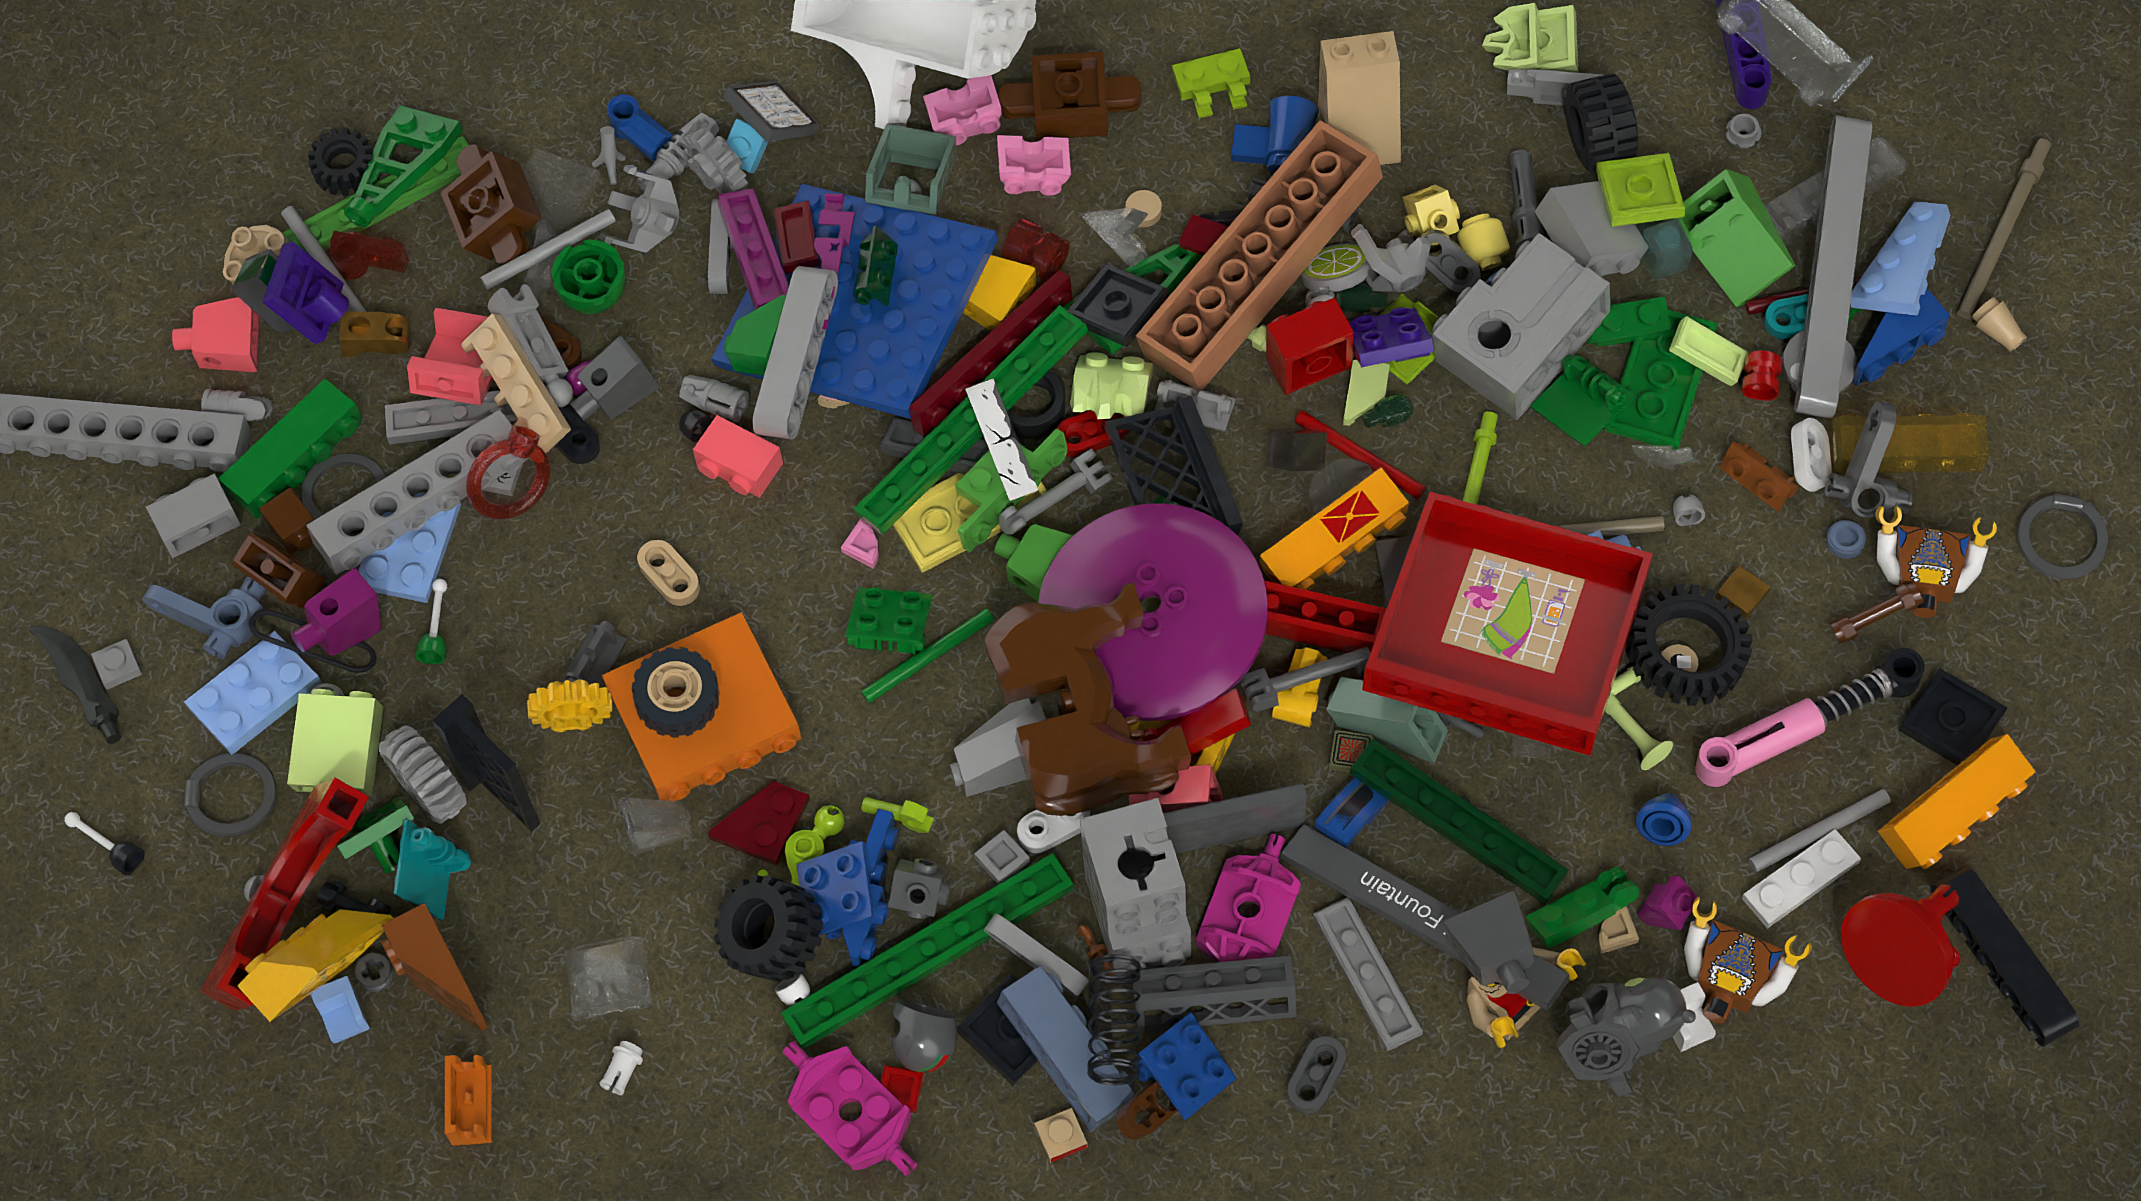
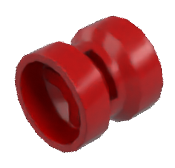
M1762 350L1753 351L1746 356L1745 371L1748 375L1744 377L1742 384L1744 396L1749 399L1771 401L1779 396L1780 382L1777 377L1782 373L1783 359L1781 356Z

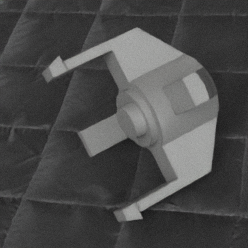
M625 165L623 171L648 179V184L644 194L638 198L616 191L611 192L608 201L609 205L631 211L633 226L628 240L602 233L599 239L609 245L613 243L646 253L667 236L671 235L676 229L679 221V209L670 180L637 170V167L634 165Z
M1358 224L1351 231L1352 237L1356 239L1372 270H1368L1369 276L1365 279L1373 292H1406L1417 287L1422 282L1428 271L1426 263L1431 246L1428 238L1418 237L1415 240L1404 229L1397 238L1386 244V249L1376 247L1367 229H1364L1362 224Z

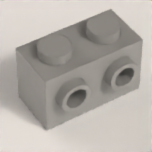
M215 474L206 478H198L191 482L189 486L173 494L163 495L153 504L146 506L172 559L241 525Z

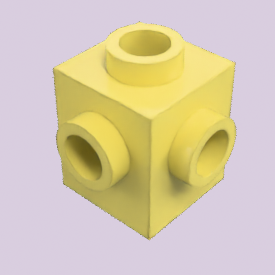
M1433 185L1402 197L1407 211L1404 222L1408 233L1412 237L1414 236L1417 239L1429 230H1440L1448 236L1460 231L1457 219L1460 218L1459 209L1454 199H1450L1448 190L1438 185ZM1436 242L1431 243V245H1438V244H1439V243H1436Z

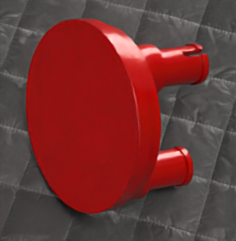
M1940 885L1930 896L1918 901L1896 893L1870 895L1858 901L1846 913L1841 927V942L1844 954L1856 976L1876 995L1897 1005L1916 1007L1930 1003L1946 989L1953 968L1959 965L1961 958L1956 948L1951 945L1950 939L1941 925L1942 917L1959 903V896L1955 890L1947 897L1943 896L1950 890L1951 886Z

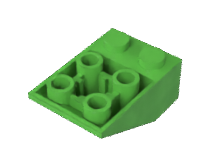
M1725 169L1683 202L1685 206L1684 217L1674 218L1686 243L1736 307L1744 305L1745 301L1751 300L1796 266L1748 176Z

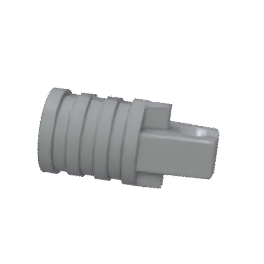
M694 375L685 376L682 381L679 397L703 411L711 412L714 415L737 423L748 407L749 393L745 390H739L737 387L721 383L715 379Z

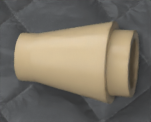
M1992 297L1983 304L1972 316L1977 322L1975 327L2006 347L2010 353L2027 339V336L2021 331L2004 301L1999 302L1995 297Z

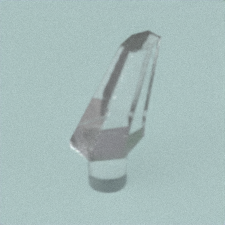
M1632 444L1637 458L1670 471L1677 470V464L1693 461V452L1690 446L1673 450L1672 445Z

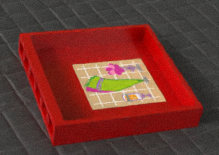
M1429 492L1368 658L1362 690L1591 756L1645 587L1653 553L1642 551L1636 547H1628L1606 541L1596 536H1588L1566 530L1560 526H1552L1530 520L1524 516L1501 512L1488 506L1465 502L1452 496Z

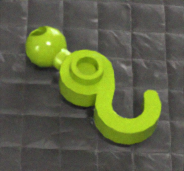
M832 805L823 806L814 817L815 827L812 831L800 830L789 837L786 842L785 854L787 866L792 876L791 883L799 885L797 864L824 855L826 851L823 844L824 839L827 836L836 835L842 830L845 824V817L839 808ZM833 811L839 812L836 815H831ZM764 869L758 872L759 876H769L768 872Z

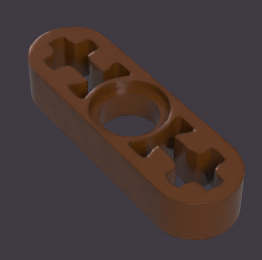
M1156 1079L1118 1110V1128L1129 1139L1137 1140L1151 1134L1178 1111L1171 1100L1168 1108L1159 1104L1156 1098L1157 1088L1162 1087ZM1146 1109L1149 1114L1143 1117L1138 1122L1139 1125H1137L1134 1121V1118L1137 1116L1136 1113Z

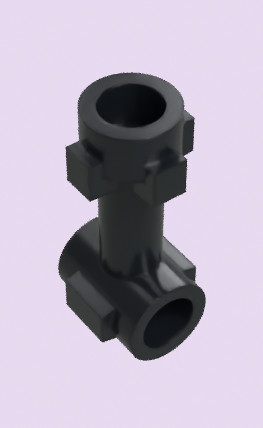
M326 882L321 887L317 896V903L323 905L322 908L330 913L339 908L341 910L389 915L392 909L389 905L373 897L370 898L367 904L344 894L346 887L338 882H335V884Z

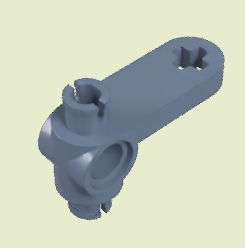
M246 577L239 590L230 589L225 597L220 598L212 605L211 609L158 585H150L142 600L152 610L209 635L208 640L202 646L203 649L212 656H215L217 652V658L224 659L230 646L240 647L242 643H245L252 637L253 633L249 627L250 618L256 612L263 610V606L259 601L267 589L256 581L252 584L253 579ZM240 617L236 623L226 625L232 618Z

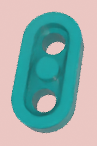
M1809 294L1780 299L1771 303L1764 316V326L1767 332L1778 339L1793 338L1800 331H1804ZM1783 318L1789 324L1781 326L1777 323L1776 319Z

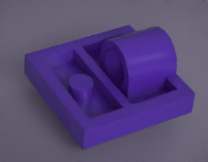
M293 241L282 245L262 302L314 344L325 341L330 325L337 322L349 306L348 298L341 293L344 283Z
M1400 307L1393 309L1388 314L1378 316L1363 315L1355 318L1354 321L1348 322L1354 332L1353 352L1361 368L1394 360L1398 363L1429 356L1430 352H1434L1432 337L1416 308Z

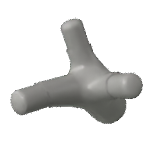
M606 126L600 129L601 152L599 157L592 162V166L598 167L605 163L610 184L616 185V159L624 161L626 156L616 149L614 128Z

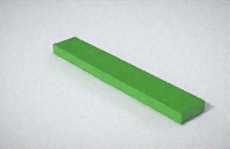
M463 136L459 137L437 164L378 217L375 216L367 227L355 225L344 214V208L355 194L308 218L304 223L325 251L455 181L461 176L456 162L458 155L469 144ZM390 174L375 182L374 186L386 189L398 176ZM291 228L282 232L288 239V242L293 241L308 253Z

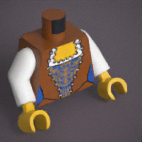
M1879 506L1875 516L1877 521L1882 524V530L1878 531L1877 563L1888 582L1896 585V588L1914 582L1924 602L1913 609V614L1921 618H1932L1936 615L1937 601L1951 603L1954 593L1964 592L1979 576L1989 548L1986 545V541L1995 535L1997 530L1996 523L1993 521L1992 530L1989 534L1982 535L1977 530L1981 517L1977 518L1973 523V531L1976 537L1974 541H1970L1971 534L1897 525L1902 518V512L1897 506H1894L1893 519L1886 522L1883 519L1884 507Z
M1697 897L1693 902V914L1696 919L1690 923L1684 946L1689 976L1699 983L1705 996L1709 997L1703 1015L1712 1022L1724 1024L1731 1008L1748 1013L1753 1005L1764 1006L1783 994L1799 968L1798 960L1807 957L1811 953L1812 945L1809 943L1803 954H1797L1793 951L1792 944L1798 935L1787 940L1784 950L1715 920L1709 926L1707 922L1715 917L1717 904L1714 900L1712 911L1708 914H1702L1697 910L1700 897ZM1784 951H1785L1786 954H1787L1786 957H1782Z

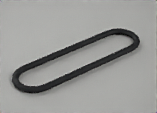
M269 609L256 612L250 618V631L261 640L354 673L366 672L376 664V653L366 643L360 642L355 646L361 647L370 653L371 660L369 664L364 667H353L308 650L302 652L297 646L264 635L255 628L256 620L264 615L275 616L300 626L307 624L303 620Z

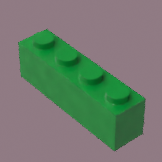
M322 380L218 478L225 494L257 520L262 515L259 510L260 507L287 489L298 487L304 481L306 473L317 462L322 463L329 458L333 447L343 438L352 436L357 431L362 417L356 403L328 380Z

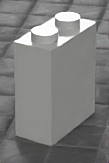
M1599 181L1550 188L1534 211L1554 244L1574 257L1576 262L1585 268L1587 266L1601 277L1607 274L1619 272L1626 274L1638 267L1640 264L1639 260L1649 248L1635 224L1611 226Z

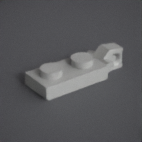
M1509 69L1507 95L1526 96L1532 98L1533 103L1565 106L1567 88L1570 83L1602 75L1555 70Z

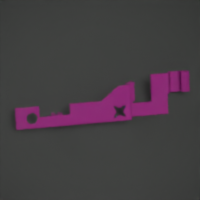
M826 193L825 209H821L819 225H841L839 237L815 238L814 248L822 260L821 269L834 270L838 276L843 246H849L855 212L842 211L844 194ZM832 246H838V252L835 250L830 251ZM835 286L833 287L831 298H833ZM830 314L828 320L824 319L822 329L827 330Z

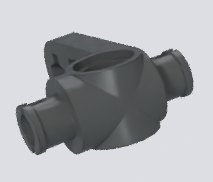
M1876 402L1871 407L1845 476L1831 473L1828 476V480L1833 481V483L1826 482L1825 484L1826 497L1839 498L1842 507L1853 509L1857 515L1864 518L1875 517L1879 506L1884 507V517L1889 516L1894 511V506L1899 507L1902 514H1907L1909 507L1904 506V504H1912V492L1910 490L1898 489L1895 480L1876 475L1895 427L1896 408L1894 405ZM1872 488L1866 496L1859 497L1862 491Z

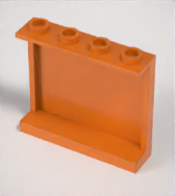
M742 612L659 649V652L670 647H673V649L683 647L688 648V651L691 652L696 651L701 654L704 660L707 659L709 661L712 671L716 673L719 688L718 709H715V716L705 724L706 727L702 730H696L692 735H680L679 738H673L665 734L664 736L659 735L657 731L646 727L643 719L640 720L633 700L632 682L635 681L634 674L641 667V662L645 658H650L652 653L602 675L605 687L608 688V693H611L612 702H614L661 803L667 800L672 802L681 800L690 793L691 789L704 783L705 785L716 784L725 778L726 773L739 767L741 769L751 768L760 762L761 757L774 751L776 753L786 752L796 745V741L802 739L799 725ZM678 687L672 688L667 692V695L678 697L685 690Z

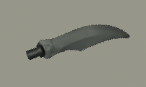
M30 626L29 631L39 639L48 651L62 686L79 698L85 710L88 725L102 731L108 744L118 742L121 739L120 732L116 726L119 711L108 700L86 653L71 638L59 631L46 627Z

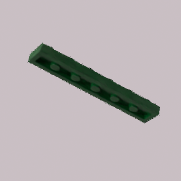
M1371 740L1351 766L1349 774L1544 905L1567 876L1569 869L1376 740Z

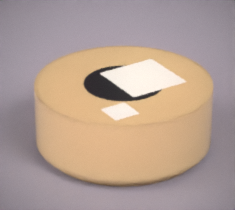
M1676 644L1667 647L1662 652V656L1673 666L1681 670L1697 672L1698 657L1691 648Z

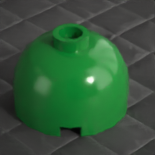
M589 239L583 240V245H577L574 248L569 245L555 258L551 270L556 293L565 306L578 313L593 315L607 311L623 296L626 286L625 266L619 253L614 247L603 241Z

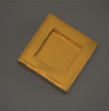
M1738 566L1717 591L1715 598L1721 600L1723 596L1731 600L1728 607L1733 609L1737 606L1742 612L1741 616L1747 619L1769 593L1770 586L1741 566Z

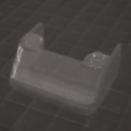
M1723 0L1716 10L1719 19L1716 21L1718 25L1730 35L1736 32L1800 89L1797 93L1798 96L1811 107H1814L1816 104L1824 107L1836 103L1874 59L1869 54L1852 59L1787 0Z

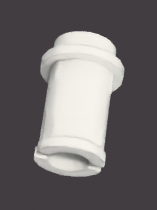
M621 1041L619 1046L613 1048L614 1056L604 1078L600 1081V1086L605 1090H609L615 1077L618 1076V1080L612 1090L613 1093L618 1095L624 1094V1089L636 1065H641L643 1062L641 1058L642 1049L627 1041Z

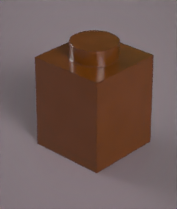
M291 488L259 508L268 527L291 554L298 550H307L313 545L306 525L315 519Z

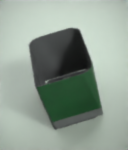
M268 249L245 259L232 290L273 329L279 332H288L295 328L262 303L278 259V255L271 249Z

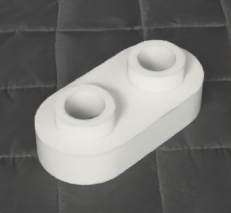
M1807 418L1794 425L1791 430L1794 476L1800 486L1808 491L1815 492L1825 487L1826 482H1831L1828 480V476L1832 473L1829 437L1824 426L1814 418Z
M1035 810L1024 816L1018 824L1017 834L1019 843L1029 852H1045L1081 833L1080 819L1091 816L1090 810L1077 813L1074 816L1047 815ZM1034 826H1040L1044 830L1040 834H1032L1030 829Z

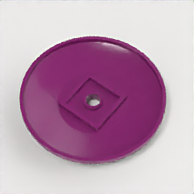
M1135 505L1116 510L1089 523L1078 531L1058 552L1044 577L1038 603L1078 608L1089 604L1110 603L1119 596L1124 585L1132 582L1135 585L1140 603L1147 597H1157L1161 600V605L1156 611H1143L1144 616L1141 628L1128 629L1123 636L1111 639L1096 651L1114 685V707L1124 718L1137 715L1139 721H1161L1194 713L1218 697L1228 693L1240 682L1254 663L1261 649L1267 628L1268 599L1266 586L1259 565L1250 549L1238 535L1219 520L1203 512L1179 505Z

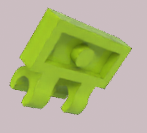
M1240 48L1172 65V73L1181 100L1192 98L1199 118L1213 115L1210 107L1212 104L1210 94L1227 90L1233 110L1247 107L1244 97L1247 96L1244 85L1250 84V74Z

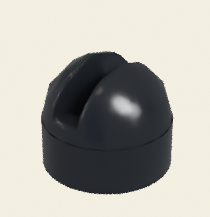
M691 410L681 416L679 428L686 438L697 443L712 420L700 411ZM700 427L701 433L693 434Z

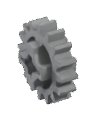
M695 127L683 138L684 152L690 157L687 161L688 166L702 180L704 186L710 190L716 188L720 194L722 192L741 191L747 188L746 173L740 169L743 165L742 161L728 146L725 139L720 136L714 138L710 131L706 133L702 127L699 129Z

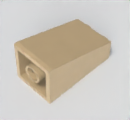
M1389 31L1322 40L1320 43L1318 95L1319 120L1377 154L1380 165L1401 162L1400 61L1394 32Z

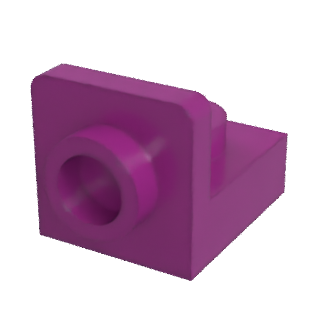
M1672 875L1666 885H1654L1637 916L1643 923L1649 926L1681 930L1693 909V902L1698 896L1680 876Z

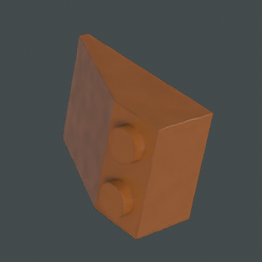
M425 903L381 925L388 937L382 940L381 943L399 976L406 973L412 985L480 1031L488 1028Z

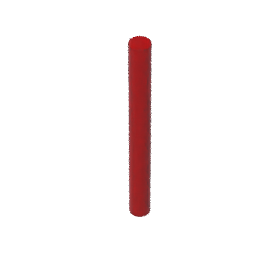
M1302 410L1295 419L1296 424L1371 471L1376 472L1382 468L1397 487L1419 500L1426 491V487L1305 411Z

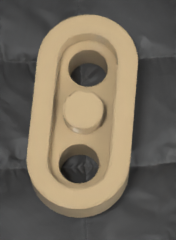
M652 540L640 548L637 560L642 574L669 603L683 606L690 604L697 598L700 592L697 574L669 543L663 540ZM656 559L664 560V563L659 567L651 565ZM679 584L688 586L683 592L675 591V587Z

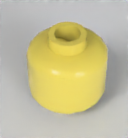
M1481 214L1465 220L1462 223L1463 228L1457 234L1460 247L1477 262L1481 271H1487L1502 264L1501 258L1510 250L1502 222L1497 218H1490L1489 214Z

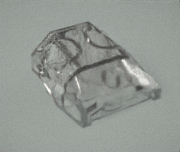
M643 936L620 937L565 950V962L571 997V1015L574 1022L581 1021L582 1016L585 1019H596L602 1015H607L606 1013L618 1010L620 1012L624 1010L636 1011L643 1006L645 1008L653 1007Z

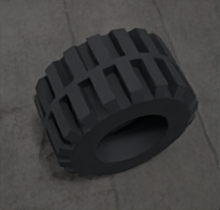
M1610 73L1570 83L1565 99L1567 124L1574 150L1585 169L1592 172L1596 171L1597 162L1636 157L1638 149L1636 116L1629 93L1621 79L1615 73Z
M756 875L751 876L750 881L743 879L738 882L737 890L730 889L726 893L728 899L726 903H720L718 910L721 911L719 919L715 918L714 927L718 928V933L714 935L715 944L722 946L718 951L721 958L727 959V965L732 969L738 970V972L771 981L788 980L794 977V972H803L806 969L805 962L813 961L816 956L813 952L815 946L820 947L822 938L818 937L819 930H823V921L818 920V916L822 912L819 905L813 904L814 896L804 891L805 888L769 876L762 877ZM774 913V929L770 938L764 944V925L768 917Z

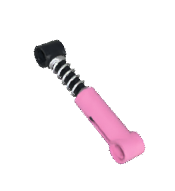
M1909 648L1896 649L1889 654L1885 663L1878 665L1871 674L1866 673L1861 681L1854 679L1850 686L1842 685L1838 692L1831 690L1827 697L1818 696L1815 703L1811 699L1805 698L1724 738L1714 737L1708 739L1699 750L1695 767L1697 777L1708 786H1723L1731 781L1733 776L1824 733L1828 722L1833 719L1839 721L1840 716L1844 714L1850 716L1852 710L1856 708L1862 710L1863 705L1869 702L1874 704L1875 699L1879 697L1886 699L1889 696L1899 698L1911 696L1916 692L1924 673L1925 664L1922 657L1916 651ZM1894 670H1904L1910 677L1898 676ZM1712 758L1720 759L1725 763V766L1715 767L1708 760Z

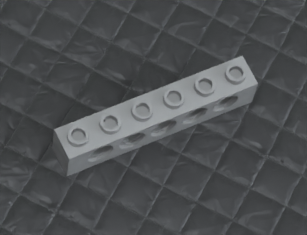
M499 409L307 524L312 542L336 575L344 570L353 569L367 556L377 550H384L391 546L395 539L409 531L418 530L425 525L427 520L440 511L453 509L463 498L473 492H480L486 489L493 480L503 474L516 471L523 462L528 460L524 441ZM483 454H491L487 458H478ZM451 473H459L457 476L452 478L446 477ZM427 492L424 496L414 497L417 493ZM394 511V513L390 516H382L386 512ZM354 531H362L359 535L349 536Z

